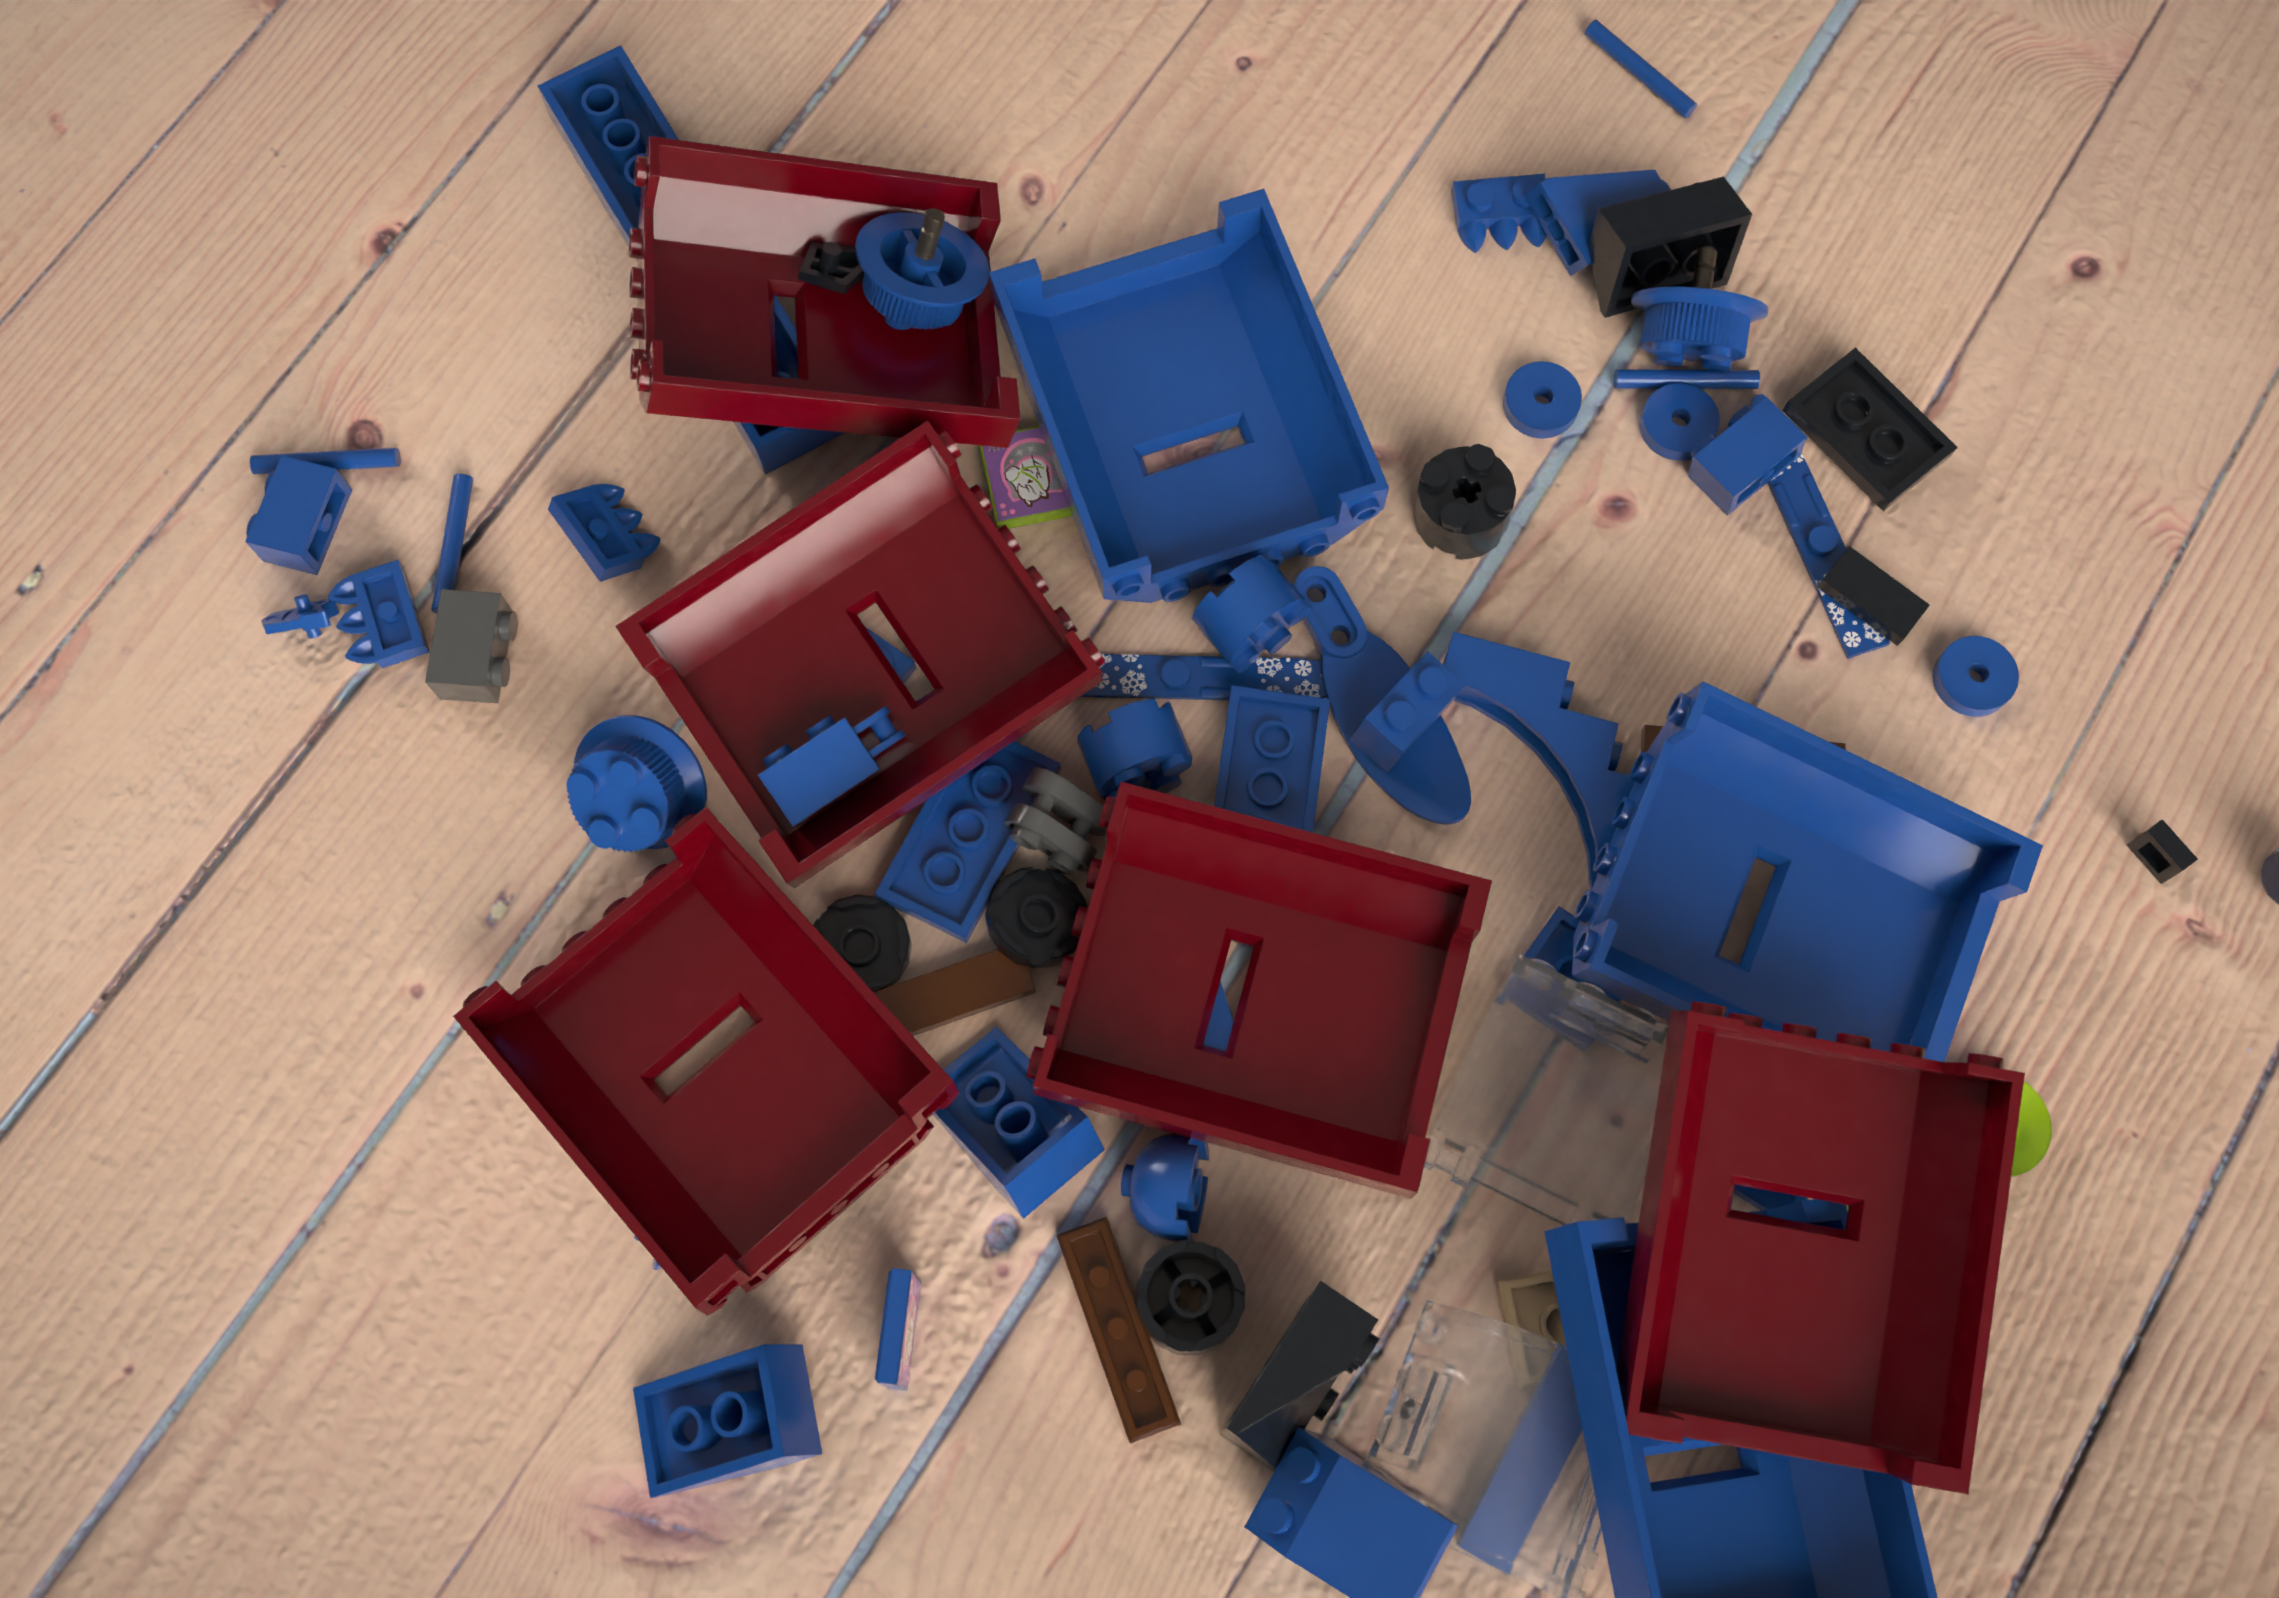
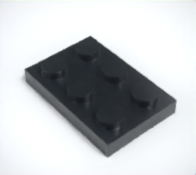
M1856 347L1791 398L1782 410L1882 511H1885L1951 457L1958 448Z

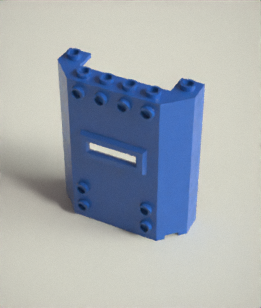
M1265 189L1219 202L1216 229L1042 282L1041 272L1035 258L989 272L994 305L1103 599L1153 603L1162 599L1165 602L1177 601L1186 597L1193 589L1208 584L1211 587H1220L1234 580L1229 575L1231 571L1259 555H1263L1277 567L1284 560L1301 554L1303 557L1319 555L1326 551L1330 545L1336 543L1384 509L1389 486ZM1239 428L1244 441L1243 444L1155 472L1148 473L1143 456L1228 429Z
M1704 681L1686 694L1679 693L1668 711L1667 721L1648 751L1640 753L1631 769L1630 779L1635 781L1629 797H1624L1618 804L1611 824L1617 828L1611 843L1604 844L1596 857L1593 871L1597 872L1598 875L1592 890L1588 889L1585 891L1576 907L1574 917L1580 921L1573 936L1572 976L1668 1022L1670 1021L1671 1011L1690 1010L1692 1001L1711 1003L1727 1007L1725 1016L1727 1018L1729 1013L1763 1018L1762 1028L1782 1032L1783 1023L1805 1025L1817 1028L1816 1038L1835 1042L1837 1033L1859 1035L1871 1038V1049L1889 1052L1890 1043L1912 1045L1925 1048V1059L1945 1062L1999 903L2028 891L2043 845ZM1758 858L1774 866L1775 869L1740 962L1737 964L1719 954L1755 859Z
M1813 1199L1749 1213L1845 1230L1848 1210L1845 1204ZM1624 1217L1577 1221L1544 1231L1615 1598H1938L1912 1485L1890 1474L1736 1447L1741 1467L1739 1469L1650 1482L1645 1456L1723 1444L1684 1437L1682 1444L1629 1435L1616 1368L1639 1222L1625 1224Z

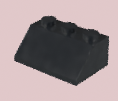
M1724 176L1598 209L1588 246L1600 312L1604 318L1636 310L1637 308L1631 304V298L1635 292L1658 287H1692L1694 271L1697 268L1695 264L1698 249H1713L1717 251L1715 267L1712 268L1714 270L1712 289L1728 284L1752 213Z

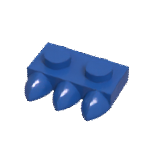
M1545 173L1453 181L1451 189L1457 232L1463 244L1472 252L1477 253L1484 244L1486 229H1489L1495 242L1503 249L1509 250L1516 239L1518 226H1520L1526 239L1534 246L1540 247L1547 235L1524 195L1546 179Z
M595 484L554 496L548 508L551 515L600 582L641 569L645 558L649 557L660 543V537L648 533H630L639 525L643 514L627 508L611 509L620 502L625 492L624 488L611 484Z
M399 560L350 575L336 584L329 593L328 599L335 603L345 605L359 604L343 615L336 625L337 629L350 634L368 633L349 648L345 655L346 659L361 664L378 663L381 668H385L430 652L404 566Z

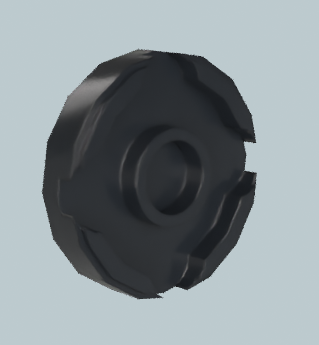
M1033 867L1020 868L1005 876L989 898L985 914L988 934L997 949L1017 964L1031 968L1056 966L1063 962L1065 955L1071 957L1077 949L1080 938L1071 936L1079 906L1087 908L1086 899L1076 884L1059 871L1048 868L1045 871L1033 869Z
M856 894L838 899L828 906L819 920L817 918L813 924L873 992L894 985L900 980L909 965L912 942L906 921L894 907L876 896Z

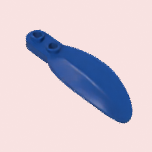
M1313 566L1303 570L1297 576L1293 586L1301 593L1312 609L1302 621L1320 651L1321 675L1327 699H1330L1332 715L1350 751L1368 776L1388 796L1410 813L1424 820L1442 825L1460 822L1470 810V784L1457 747L1442 716L1430 726L1388 773L1350 740L1363 719L1411 668L1390 645L1367 630L1357 608L1340 579L1333 571L1321 566ZM1312 588L1318 589L1323 594V600L1321 602L1311 601L1307 596V590ZM1336 630L1344 632L1348 642L1343 645L1335 643L1331 633Z

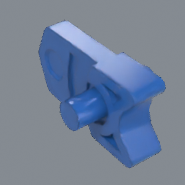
M302 594L294 598L297 608L271 613L262 619L261 622L266 634L302 628L303 631H306L308 638L311 639L322 635L320 628L331 626L329 619L338 615L339 610L336 603L329 599L310 602L308 595Z

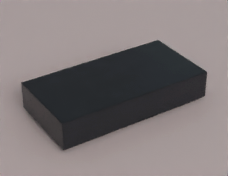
M1850 546L1817 586L1896 646L1905 639L1930 606V604Z

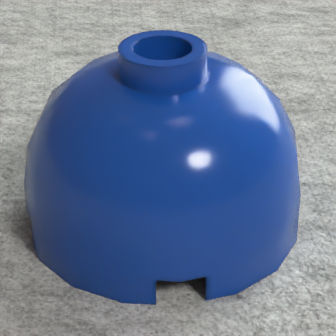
M1174 1133L1165 1134L1153 1138L1139 1151L1135 1165H1125L1121 1179V1195L1130 1197L1133 1217L1139 1226L1154 1237L1171 1242H1178L1180 1240L1194 1242L1191 1233L1198 1234L1207 1192L1208 1177L1202 1176V1169L1198 1168L1199 1160L1209 1161L1207 1142Z

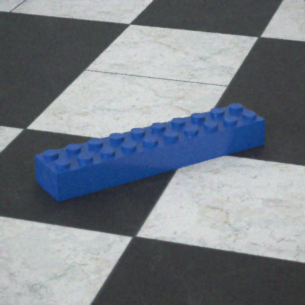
M620 45L538 85V89L553 123L629 247L631 228H638L641 187L634 186L636 156H645L649 136L679 139ZM774 296L777 377L798 379L796 328L777 297ZM734 422L765 475L845 433Z

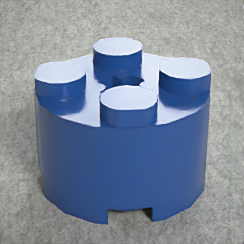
M1263 555L1249 559L1231 571L1229 575L1234 580L1227 584L1217 596L1210 590L1192 615V620L1197 624L1199 630L1238 673L1248 669L1259 658V653L1266 649L1269 654L1279 651L1292 638L1288 628L1300 622L1312 609L1301 593L1277 566Z
M1156 699L1137 701L1108 712L1111 719L1110 723L1100 727L1095 732L1092 726L1088 724L1077 736L1078 745L1097 793L1104 800H1106L1107 795L1117 797L1121 782L1162 793L1170 792L1182 784L1179 775L1192 765L1193 756L1172 705L1168 701L1161 708L1158 707Z

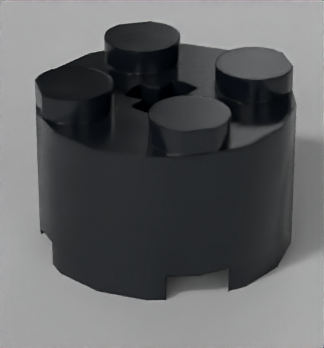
M1474 444L1471 447L1463 446L1447 449L1425 463L1420 475L1413 516L1417 532L1428 547L1434 550L1435 546L1445 553L1456 554L1455 559L1464 560L1481 557L1496 548L1500 543L1501 537L1509 525L1515 501L1516 487L1511 471L1500 458L1495 456L1492 448L1482 444Z
M1180 1240L1162 1247L1146 1262L1137 1283V1312L1144 1330L1159 1347L1177 1355L1199 1356L1219 1348L1235 1332L1245 1309V1284L1237 1264L1222 1249L1210 1246L1204 1242ZM1188 1285L1191 1292L1198 1287L1204 1295L1199 1301L1200 1310L1191 1312L1189 1306L1182 1310L1177 1305L1181 1298V1287Z

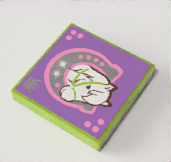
M1040 426L1015 431L1008 448L979 445L997 529L1004 524L1008 529L1073 516Z

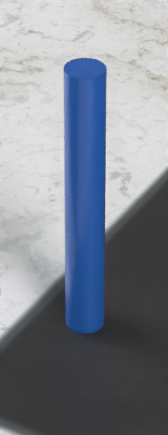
M1594 20L1589 24L1584 34L1682 117L1686 119L1697 107V103L1598 20Z
M1616 369L1614 373V388L1659 389L1668 384L1685 383L1700 389H1758L1760 372L1759 370Z
M398 448L251 455L250 469L254 475L270 474L272 471H275L281 455L337 470L399 467L401 464Z
M459 473L453 476L431 609L436 614L438 612L441 589H456L473 478L466 474Z

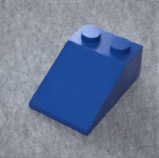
M996 1026L943 1069L954 1081L959 1094L949 1107L943 1110L940 1108L933 1115L993 1187L1024 1219L1105 1149L1088 1116L1079 1107L1034 1095V1079L1026 1078L1030 1059Z
M763 1344L633 1388L650 1498H658L776 1469L822 1454L803 1344Z
M1298 1427L1244 1527L1285 1558L1350 1598H1420L1458 1524L1333 1439Z

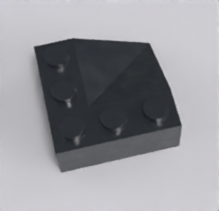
M1320 1280L1307 1297L1220 1435L1274 1472L1298 1427L1305 1429L1313 1416L1322 1421L1339 1395L1337 1391L1331 1388L1336 1378L1344 1371L1352 1374L1359 1366L1362 1367L1380 1339L1371 1333L1378 1319Z

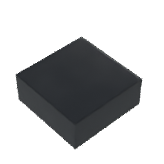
M2163 819L2126 845L2160 884L2179 874L2198 860Z

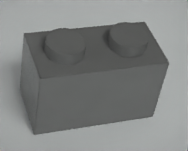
M441 589L425 683L440 700L499 703L501 687H506L510 678V663L506 657L509 641H514L518 627L516 612L511 609L501 593Z

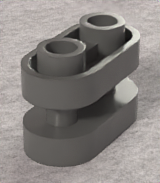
M1032 768L1022 787L1033 798L1031 805L1014 803L1004 822L1005 826L1011 830L1010 839L1027 849H1039L1049 856L1047 863L1064 874L1073 876L1077 870L1088 871L1093 858L1097 854V850L1086 839L1089 834L1105 836L1107 833L1106 827L1099 826L1104 805L1060 775L1043 768ZM1050 811L1070 823V828H1066L1050 817Z

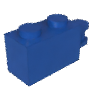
M887 706L853 728L846 717L836 723L833 717L829 715L805 731L810 738L809 742L795 751L787 743L762 760L768 769L758 776L792 826H795L880 769L873 757L906 736L903 729L897 731L888 718L887 714L891 711ZM870 726L881 743L868 751L857 734Z

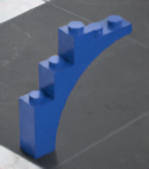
M1453 631L1443 665L1466 684L1454 701L1473 707L1505 726L1535 752L1557 780L1577 818L1587 853L1589 890H1592L1598 875L1597 872L1593 871L1596 857L1604 844L1611 843L1617 828L1611 824L1613 814L1620 801L1624 797H1629L1635 782L1630 779V775L1615 772L1623 745L1622 742L1615 741L1619 723L1567 710L1575 683L1574 681L1567 680L1570 662Z

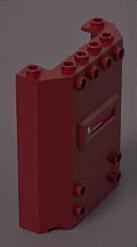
M649 136L645 156H636L634 186L641 187L638 228H631L629 237V258H635L638 261V268H631L629 281V297L638 298V308L632 307L630 338L639 339V349H632L630 379L637 380L639 401L646 413L902 438L928 420L937 434L945 429L955 443L1008 448L1021 420L1017 378L1001 377L990 278H988L983 292L974 300L964 304L960 316L952 325L942 326V328L938 327L937 329L933 328L932 330L929 328L927 330L923 328L920 330L913 327L907 330H897L890 327L885 322L884 316L877 312V309H873L874 306L870 305L871 302L867 301L868 298L865 297L866 294L863 293L864 290L862 289L863 278L846 294H838L807 284L798 279L800 268L811 242L824 244L832 242L841 246L855 247L860 230L870 220L890 213L907 212L925 215L926 211L931 208L942 211L945 215V222L962 230L979 245L987 258L989 272H991L989 250L1001 222L997 183ZM774 296L794 298L798 379L777 377Z
M928 420L615 626L643 669L655 678L761 837L758 840L785 882L793 888L798 887L1103 682L1102 671L1099 667L1105 663V660L1089 637L1080 641L1075 634L1078 631L1062 606L1053 610L1043 595L1049 591V588L1040 573L1033 565L1025 569L1015 553L1021 550V547L1005 524L997 529L987 514L993 510V507L984 492L977 484L969 488L961 477L957 461L955 460L961 456L957 445L945 429L937 434ZM875 603L934 688L933 691L918 701H915L857 616ZM887 706L891 711L887 714L888 718L896 730L900 731L903 729L906 736L873 757L880 769L795 826H792L758 776L768 769L762 760L787 743L795 751L809 742L810 738L805 731L829 715L833 717L836 723L846 717L853 728ZM870 726L857 734L868 751L881 743Z
M1121 782L1117 797L1107 795L1103 806L1099 826L1107 828V845L1103 859L1093 858L1089 869L1086 888L1093 889L1089 908L1079 906L1071 936L1080 939L1075 956L1065 955L1060 969L1057 986L1065 988L1060 1007L1050 1006L1043 1030V1036L1047 1037L1044 1048L1035 1046L1029 1061L1026 1078L1034 1079V1095L1411 1199L1419 1190L1431 1140L1426 1138L1427 1129L1472 942L1481 930L1492 880ZM1231 941L1253 946V951L1227 1049L1223 1051L1204 1046L1203 1044Z
M705 807L698 814H690L680 820L673 828L672 835L665 840L676 856L669 864H661L650 871L643 881L644 885L628 898L622 897L614 901L604 911L603 919L591 929L573 935L562 947V953L549 964L538 966L526 974L521 981V987L511 994L500 983L495 981L490 986H483L472 992L463 1002V1008L453 1017L691 1304L708 1316L722 1308L727 1302L726 1297L739 1286L748 1293L762 1285L923 1142L934 1128L928 1118L941 1108L943 1110L949 1107L959 1094V1091L950 1076L709 809ZM739 1007H742L754 1022L667 1096L654 1080Z
M1692 1001L1690 1010L1671 1011L1616 1368L1629 1435L1682 1444L1683 1437L1887 1473L1911 1485L1969 1495L2025 1073L2003 1069L2004 1059L1995 1056L1968 1053L1967 1063L1941 1062L1925 1059V1048L1912 1045L1890 1043L1889 1052L1871 1049V1038L1859 1035L1837 1033L1836 1041L1834 1042L1816 1038L1817 1028L1805 1025L1783 1023L1782 1032L1762 1028L1763 1018L1729 1013L1727 1018L1725 1017L1727 1007L1711 1003ZM1734 1185L1848 1205L1845 1230L1732 1210Z

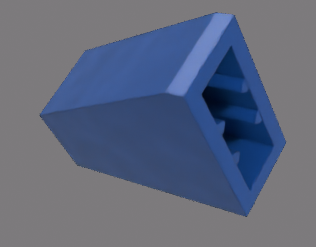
M1656 170L1547 178L1526 193L1524 197L1569 275L1572 276L1592 264L1588 244L1599 208L1669 191L1671 188L1664 180L1660 179Z

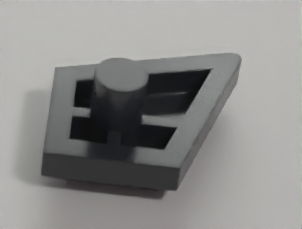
M811 242L800 268L798 279L807 284L838 294H846L864 277L865 272L857 260L855 247L841 246L832 242L825 244Z

